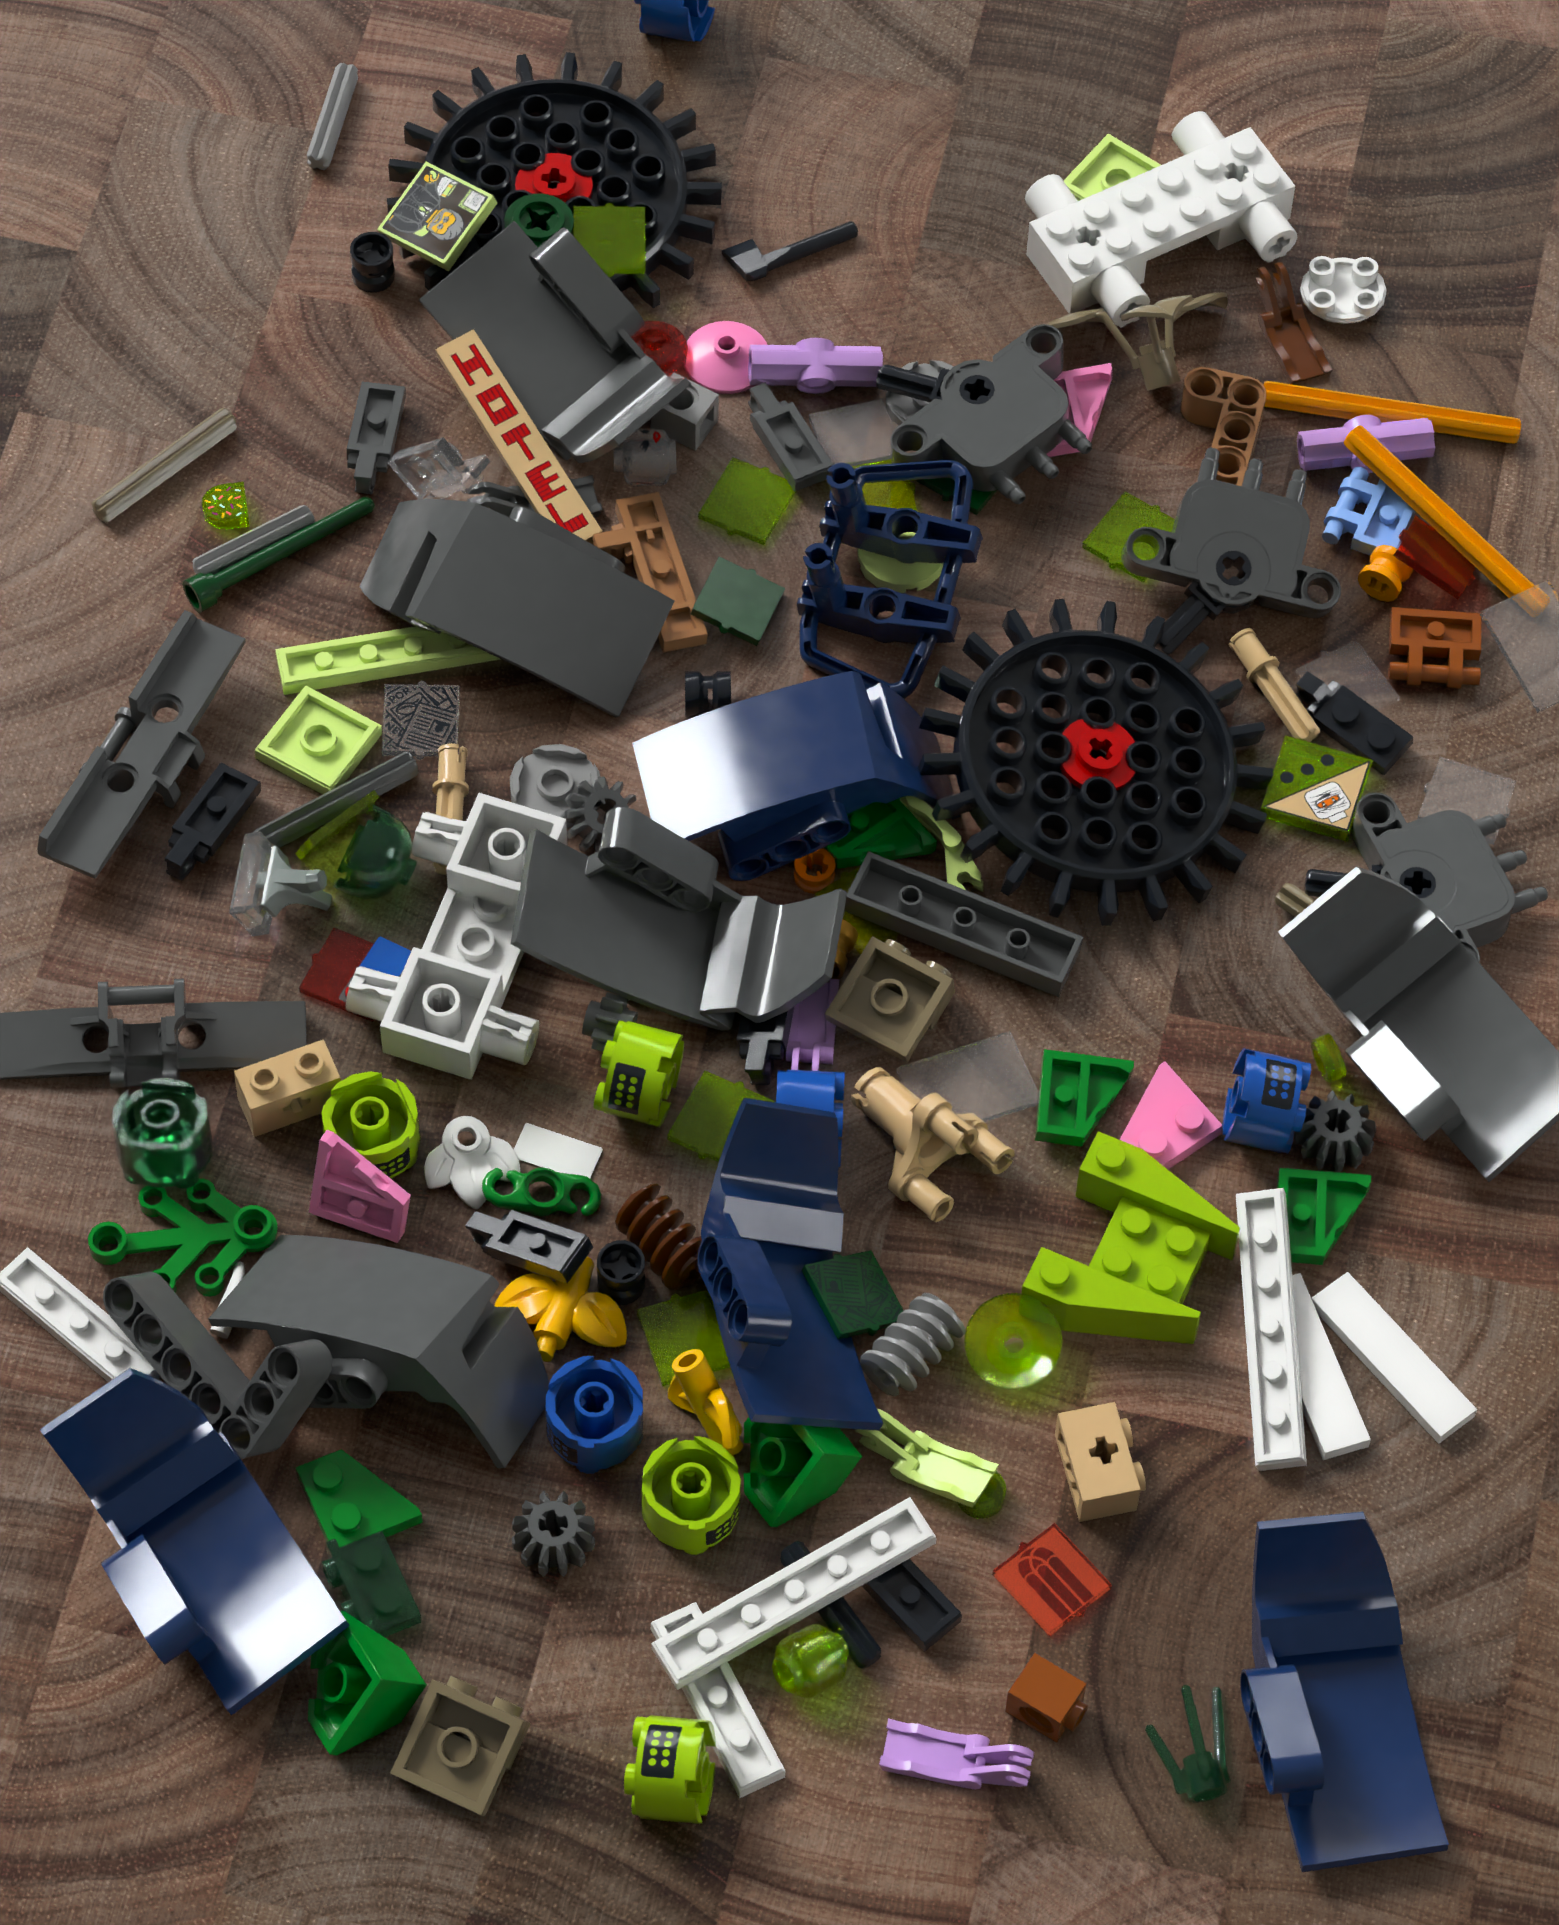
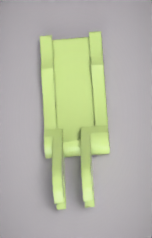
M913 796L901 797L900 801L944 846L947 883L966 890L962 884L969 882L973 887L983 892V881L973 860L965 863L960 857L965 846L960 834L946 820L935 821L932 815L934 809L925 801Z
M877 1409L883 1421L880 1431L855 1429L856 1432L864 1435L859 1440L860 1443L894 1462L890 1468V1472L894 1477L972 1508L998 1469L999 1464L984 1460L974 1453L946 1446L918 1430L913 1433L881 1409ZM889 1438H891V1439L895 1440L896 1442H898V1443L904 1445L905 1447L902 1449L900 1446H898L896 1443H894V1442H893L892 1440H890Z

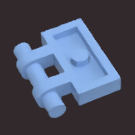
M1354 467L1350 476L1343 479L1338 489L1340 498L1336 506L1329 509L1324 519L1326 528L1322 534L1323 540L1329 544H1337L1341 535L1349 532L1354 534L1351 549L1371 555L1373 550L1380 545L1393 546L1399 549L1416 511L1381 479L1377 485L1367 482L1369 477L1368 471L1362 467ZM1361 502L1368 504L1363 515L1353 511L1355 505Z

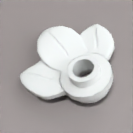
M460 1116L447 1124L442 1135V1144L428 1154L424 1165V1175L429 1189L444 1187L451 1183L459 1198L471 1208L478 1210L487 1200L482 1191V1181L486 1174L495 1168H499L503 1172V1176L499 1180L510 1182L506 1177L507 1172L510 1170L520 1172V1164L511 1145L505 1140L490 1136L487 1127L482 1121L472 1116ZM464 1131L472 1133L475 1137V1143L470 1146L462 1145L458 1141V1134Z

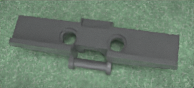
M184 610L129 695L130 708L120 707L115 714L116 723L101 746H97L88 761L82 765L77 778L40 833L37 847L38 855L96 879L155 791L163 796L164 804L167 807L174 808L181 796V791L175 781L187 761L189 767L197 770L205 759V753L200 741L192 736L191 733L207 710L245 645V638L197 619L193 613ZM161 708H173L178 712V716L170 722L163 723L154 719L157 711ZM133 732L134 734L128 741L127 745L119 755L116 762H112L118 754L121 747L123 746V744L125 743V741L127 740L130 733Z
M184 978L174 979L173 985L109 987L108 982H98V1007L0 1013V1080L110 1075L111 1088L152 1085L167 1086L179 1085L180 1072L238 1070L306 1046V1002L186 1003ZM174 1003L175 1016L161 1017V1022L124 1024L123 1019L113 1018L110 1006ZM193 1024L203 1028L206 1037L200 1047L186 1049L179 1043V1033L184 1027ZM97 1028L107 1031L109 1037L106 1050L100 1053H91L84 1047V1037L89 1031Z

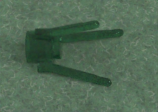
M1183 1685L1181 1692L1195 1750L1194 1754L1183 1759L1184 1767L1180 1770L1153 1725H1147L1145 1731L1172 1777L1176 1794L1186 1792L1188 1801L1192 1803L1206 1802L1224 1795L1227 1792L1226 1784L1231 1782L1226 1766L1222 1691L1219 1687L1212 1689L1213 1758L1212 1752L1206 1751L1191 1687Z

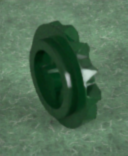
M530 194L517 199L509 206L504 218V228L515 221L537 247H540L563 227L572 234L574 224L573 214L567 204L561 199L548 194ZM531 219L532 221L537 220L539 224L547 222V231L539 227L531 229Z

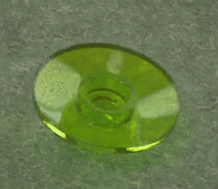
M1007 1293L987 1300L976 1309L967 1324L964 1345L970 1365L983 1380L1003 1389H1023L1042 1381L1054 1369L1062 1349V1334L1057 1318L1043 1302L1026 1294ZM1011 1338H1019L1024 1343L1023 1348L1017 1353H1011L1005 1348L1006 1342Z

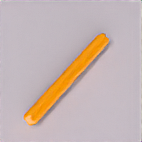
M1266 381L1263 384L1266 389L1265 407L1349 420L1360 415H1373L1378 417L1381 423L1428 418L1432 421L1433 429L1436 433L1510 444L1518 442L1521 431V420L1514 417Z
M1360 425L1349 432L1344 440V445L1523 612L1534 619L1547 608L1550 601L1545 594L1370 432Z

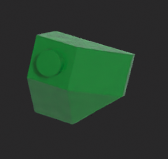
M749 1417L744 1422V1443L750 1444V1473H744V1494L770 1527L782 1525L835 1494L862 1458V1455L840 1428L751 1422Z
M341 1611L350 1626L311 1655L310 1668L318 1669L316 1699H309L308 1721L329 1755H339L401 1723L427 1686L403 1649L345 1611Z

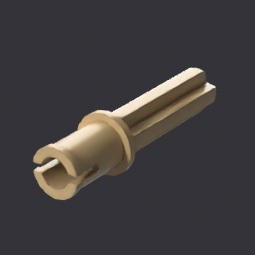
M1246 628L1236 633L1230 639L1231 642L1228 645L1247 669V679L1250 683H1257L1296 742L1302 745L1309 744L1318 737L1320 729L1279 671L1280 662L1275 656H1269L1252 628Z
M449 743L438 748V780L433 783V793L437 796L436 815L462 821L464 797L469 793V785L465 782L467 749L464 746L459 748V744ZM433 862V866L438 874H447V866Z

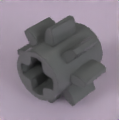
M607 992L606 996L602 997L601 1002L590 1001L583 1022L582 1034L591 1036V1039H593L591 1049L604 1051L607 1040L613 1041L619 1020L637 1023L638 1013L627 1008L629 999Z

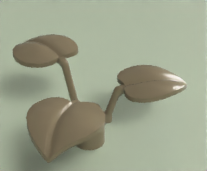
M1225 292L1209 293L1193 298V295L1175 296L1160 300L1154 305L1140 306L1121 315V321L1134 317H1147L1152 343L1139 347L1141 356H1137L1104 308L1071 313L1047 323V325L1062 328L1080 322L1104 323L1129 357L1132 368L1141 369L1146 389L1149 391L1181 381L1174 360L1176 353L1173 343V323L1187 311L1200 306H1216L1226 309L1228 297ZM1155 317L1157 319L1165 318V342L1159 338Z

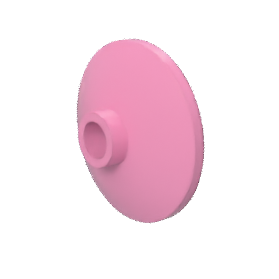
M733 321L710 323L695 331L686 342L683 351L684 368L692 381L715 393H740L755 386L750 385L748 379L750 345H767V342L760 333L745 324Z

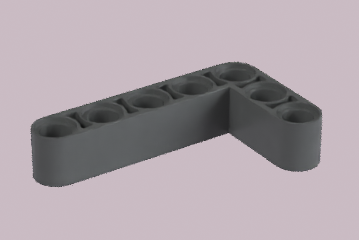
M150 1271L111 1279L103 1291L104 1306L110 1317L167 1385L178 1390L200 1407L213 1428L218 1433L222 1432L241 1459L278 1450L331 1373L332 1357L328 1347L320 1340L309 1339L274 1347L252 1379L249 1380L167 1282L155 1272Z

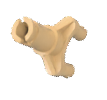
M875 1067L867 1071L854 1086L858 1091H863L867 1098H863L858 1093L851 1095L852 1104L858 1109L863 1110L866 1116L894 1138L893 1143L896 1153L888 1189L902 1201L909 1200L934 1222L943 1220L950 1213L954 1205V1199L950 1195L945 1194L927 1179L942 1163L957 1154L971 1153L985 1164L991 1172L1000 1174L1013 1161L1010 1158L1015 1156L1014 1150L988 1131V1124L974 1113L955 1114L952 1111L950 1102L936 1092L928 1094L921 1100L881 1067Z

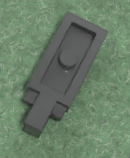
M363 381L361 383L346 448L347 468L355 469V493L372 495L377 472L387 473L388 466L391 465L406 399V387Z
M766 382L750 388L751 395L748 405L753 412L750 414L753 429L793 491L796 492L826 480V475L830 476L828 469L833 463L794 403H787L785 400L778 402Z

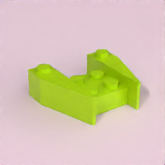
M1098 1131L1079 1169L1075 1197L1114 1212V1215L1089 1266L1041 1247L1023 1283L1019 1313L1063 1331L1194 1344L1201 1312L1183 1305L1184 1300L1207 1251L1233 1260L1240 1227L1143 1149Z

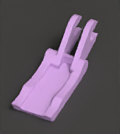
M830 979V982L825 983L816 992L795 1005L786 1050V1061L792 1062L791 1070H799V1062L812 1063V1071H819V1064L833 1065L836 1025L826 1020L825 1012L838 993L839 979Z
M888 1718L886 1727L888 1732L883 1756H881L879 1763L883 1771L970 1789H980L982 1783L1023 1787L1028 1784L1031 1772L1023 1767L1031 1766L1034 1752L1027 1747L1013 1744L989 1746V1738L983 1735L956 1734L921 1724L904 1723ZM985 1763L998 1765L985 1766Z

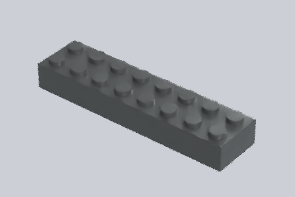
M869 851L847 893L844 912L1057 997L1060 996L1076 962L1083 941V937Z

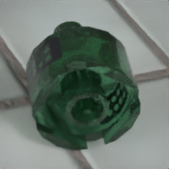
M157 1078L141 1082L142 1089L135 1091L130 1096L127 1090L119 1097L112 1113L118 1162L123 1169L126 1181L135 1185L143 1184L155 1188L174 1186L180 1189L190 1188L198 1182L199 1174L206 1169L213 1156V1141L207 1102L204 1097L202 1099L195 1093L194 1086L185 1081L173 1078Z

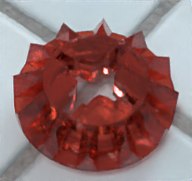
M644 321L645 326L631 338L644 353L645 348H649L653 352L661 349V358H657L654 355H649L648 357L653 359L666 375H672L673 372L677 373L681 365H686L688 346L684 335L676 327L666 322Z

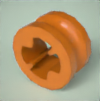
M821 848L802 858L795 859L794 881L797 886L804 892L812 894L828 890L833 885L835 879L836 865L834 857L829 851ZM814 864L822 866V874L817 871L816 876L808 875L807 866L811 870Z

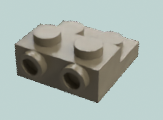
M872 936L826 1010L825 1018L834 1025L907 1063L928 1028L933 1030L956 992L954 980L951 978V973L942 965L930 960L924 964L911 957L910 951L900 943L891 939H887L884 943Z
M451 1675L447 1684L432 1679L390 1774L481 1816H485L506 1769L510 1770L531 1723L520 1718L524 1708L496 1696L491 1705L474 1697L478 1687Z

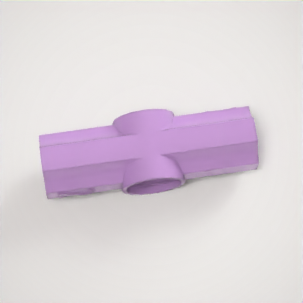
M807 338L797 342L796 345H750L748 379L750 385H760L766 382L767 385L797 386V389L801 392L811 394L829 392L835 386L877 387L876 378L880 367L883 366V352L881 347L834 346L831 340L825 338Z
M1360 415L1348 420L1343 427L1300 431L1297 436L1298 460L1300 468H1303L1304 471L1351 466V469L1362 467L1368 473H1373L1344 445L1346 436L1358 425L1363 426L1399 460L1433 457L1435 451L1434 429L1432 421L1428 418L1381 423L1380 419L1376 416Z

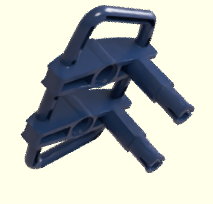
M953 460L864 465L856 469L847 463H837L828 469L830 476L826 475L831 490L830 500L826 501L824 507L825 517L821 519L819 524L821 536H824L823 543L810 545L805 550L807 556H803L804 563L808 569L807 580L803 581L801 587L803 594L802 597L798 598L796 605L798 614L802 616L799 626L800 656L807 665L828 675L849 671L858 672L862 675L866 689L882 683L905 699L917 688L935 644L955 642V635L961 617L958 609L952 606L951 602L962 563L977 562V555L983 540L980 529L968 524L973 479L964 465ZM951 478L955 481L951 520L920 513L911 508L897 509L866 505L862 488L865 483ZM903 533H916L910 539H898V537ZM841 543L891 557L903 563H944L934 600L895 592L887 587L871 588L844 584L839 567L836 564ZM884 611L894 612L893 615L887 619L875 618L879 613ZM818 622L870 637L881 643H916L902 678L896 683H888L817 650Z

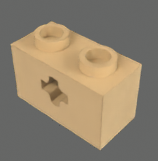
M324 1039L234 1071L238 1101L254 1137L321 1114L323 1105L326 1104V1101L331 1096V1090L341 1081V1077Z
M1112 1402L1058 1413L1055 1438L1079 1522L1136 1511L1140 1492L1146 1490L1145 1476L1141 1463L1139 1461L1132 1462L1129 1447L1133 1446L1131 1427L1127 1418L1120 1419L1116 1403Z

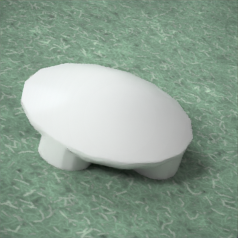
M1318 256L1310 262L1309 271L1303 276L1300 287L1303 303L1314 315L1326 321L1341 324L1361 322L1375 315L1384 305L1387 292L1384 279L1378 273L1377 262L1369 257L1331 259L1326 256Z

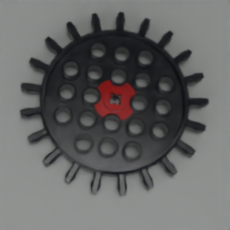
M566 52L561 64V79L539 80L533 79L532 66L526 54L517 55L516 80L518 83L495 90L489 78L479 67L472 69V88L478 99L464 108L460 107L439 90L433 93V111L447 122L439 133L407 121L404 126L405 144L428 153L424 163L390 159L388 164L389 180L410 184L425 162H428L493 195L497 205L479 228V230H493V232L487 234L477 232L474 235L480 249L505 229V214L514 201L530 194L552 195L566 203L573 216L576 214L588 216L582 219L573 217L572 235L622 292L632 287L647 304L655 308L660 305V288L648 275L660 264L688 280L694 275V258L674 248L678 237L682 236L713 244L715 239V222L686 215L687 205H721L722 182H687L686 172L716 166L714 143L680 151L675 140L696 130V113L690 108L662 123L652 112L664 100V84L656 80L636 100L618 92L622 84L621 62L613 61L606 71L601 84L598 85L577 80L578 66L575 53ZM538 112L544 115L535 117L529 114ZM597 118L602 119L604 121L594 123L590 122L589 120ZM499 133H507V134H510V135L507 136V137H497V136H495L496 134H499ZM560 139V140L569 141V142H567V143H557V142H555V141ZM619 145H626V146H629L630 148H628V149H617V148H614V147L619 146ZM464 154H474V155H476L475 157H472V158H464V157H461V156L464 155ZM524 160H527V161H531V162H535V163H533V164H523V163H521V162L524 161ZM584 166H586V167L595 168V169H593V170H583V169H581V168L584 167ZM645 172H652L656 175L647 177L641 174ZM489 181L502 182L498 185L486 184ZM613 193L622 196L613 198L606 195ZM400 197L387 198L388 213ZM531 219V229L539 227L547 231V222L539 224L537 220L532 221ZM638 220V221L649 222V223L644 224V225H637V224H634V223H632V222ZM604 241V242H607V243H615V244H613V245H611V246H602V245H599L598 243ZM399 246V252L403 259L416 255ZM467 255L460 261L464 263L470 256ZM435 264L424 271L425 288L429 291L444 279L443 268Z
M1055 599L1049 613V622L1053 633L1033 637L1016 609L1007 612L1002 627L1014 647L1002 655H999L975 632H972L967 637L962 651L984 671L976 682L944 665L940 669L933 686L965 702L961 715L925 707L920 720L919 729L954 737L953 753H925L918 766L921 775H956L960 793L937 800L932 815L935 821H940L970 812L981 831L970 837L960 857L965 863H968L980 857L987 849L995 845L1008 858L1013 860L1014 863L1007 870L1000 891L1003 894L1009 896L1020 887L1026 873L1029 871L1055 883L1054 890L1049 898L1050 916L1056 918L1060 916L1070 899L1071 888L1097 892L1098 913L1101 925L1111 926L1119 906L1117 892L1139 890L1152 920H1161L1168 908V904L1159 883L1176 876L1194 899L1201 903L1206 900L1213 886L1194 862L1204 853H1207L1233 873H1236L1242 865L1247 854L1220 836L1218 832L1223 823L1227 822L1258 834L1266 820V813L1233 801L1236 787L1266 790L1273 778V768L1239 765L1236 759L1235 748L1259 743L1266 729L1263 722L1228 727L1227 721L1220 709L1231 705L1238 698L1244 685L1239 679H1236L1208 692L1193 675L1200 669L1209 649L1203 642L1189 650L1185 658L1178 663L1167 654L1155 648L1163 636L1164 618L1157 615L1146 627L1142 642L1133 638L1115 634V624L1117 621L1115 602L1106 601L1097 620V631L1073 630L1065 600ZM1042 669H1053L1060 674L1061 678H1051ZM1087 674H1097L1101 676L1106 683L1100 684L1093 682L1087 676ZM1132 679H1142L1147 682L1150 688H1140L1133 683ZM1007 703L1016 710V713H1006L997 704ZM1052 708L1061 715V718H1051L1042 709ZM1087 713L1101 715L1106 723L1092 721ZM1132 718L1144 719L1150 725V728L1137 726ZM1181 722L1190 725L1195 733L1182 731L1176 723ZM997 743L1010 744L1016 750V753L1002 751ZM1042 748L1055 749L1061 755V758L1047 756ZM1139 757L1146 760L1151 768L1139 767L1133 762L1132 758ZM1184 762L1191 765L1195 773L1184 772L1178 767L1177 763ZM997 783L1011 785L1016 793L1008 794L1001 791ZM1042 788L1055 789L1061 795V798L1054 799L1048 797L1042 791ZM1094 792L1100 794L1106 800V803L1100 804L1092 801L1087 793ZM1139 797L1145 799L1151 805V808L1137 806L1132 798ZM1185 802L1190 804L1196 813L1184 812L1177 803ZM1051 828L1056 830L1060 834L1061 839L1047 837L1042 829ZM1097 833L1106 840V844L1094 843L1087 834ZM1132 838L1145 839L1152 848H1140L1133 842Z

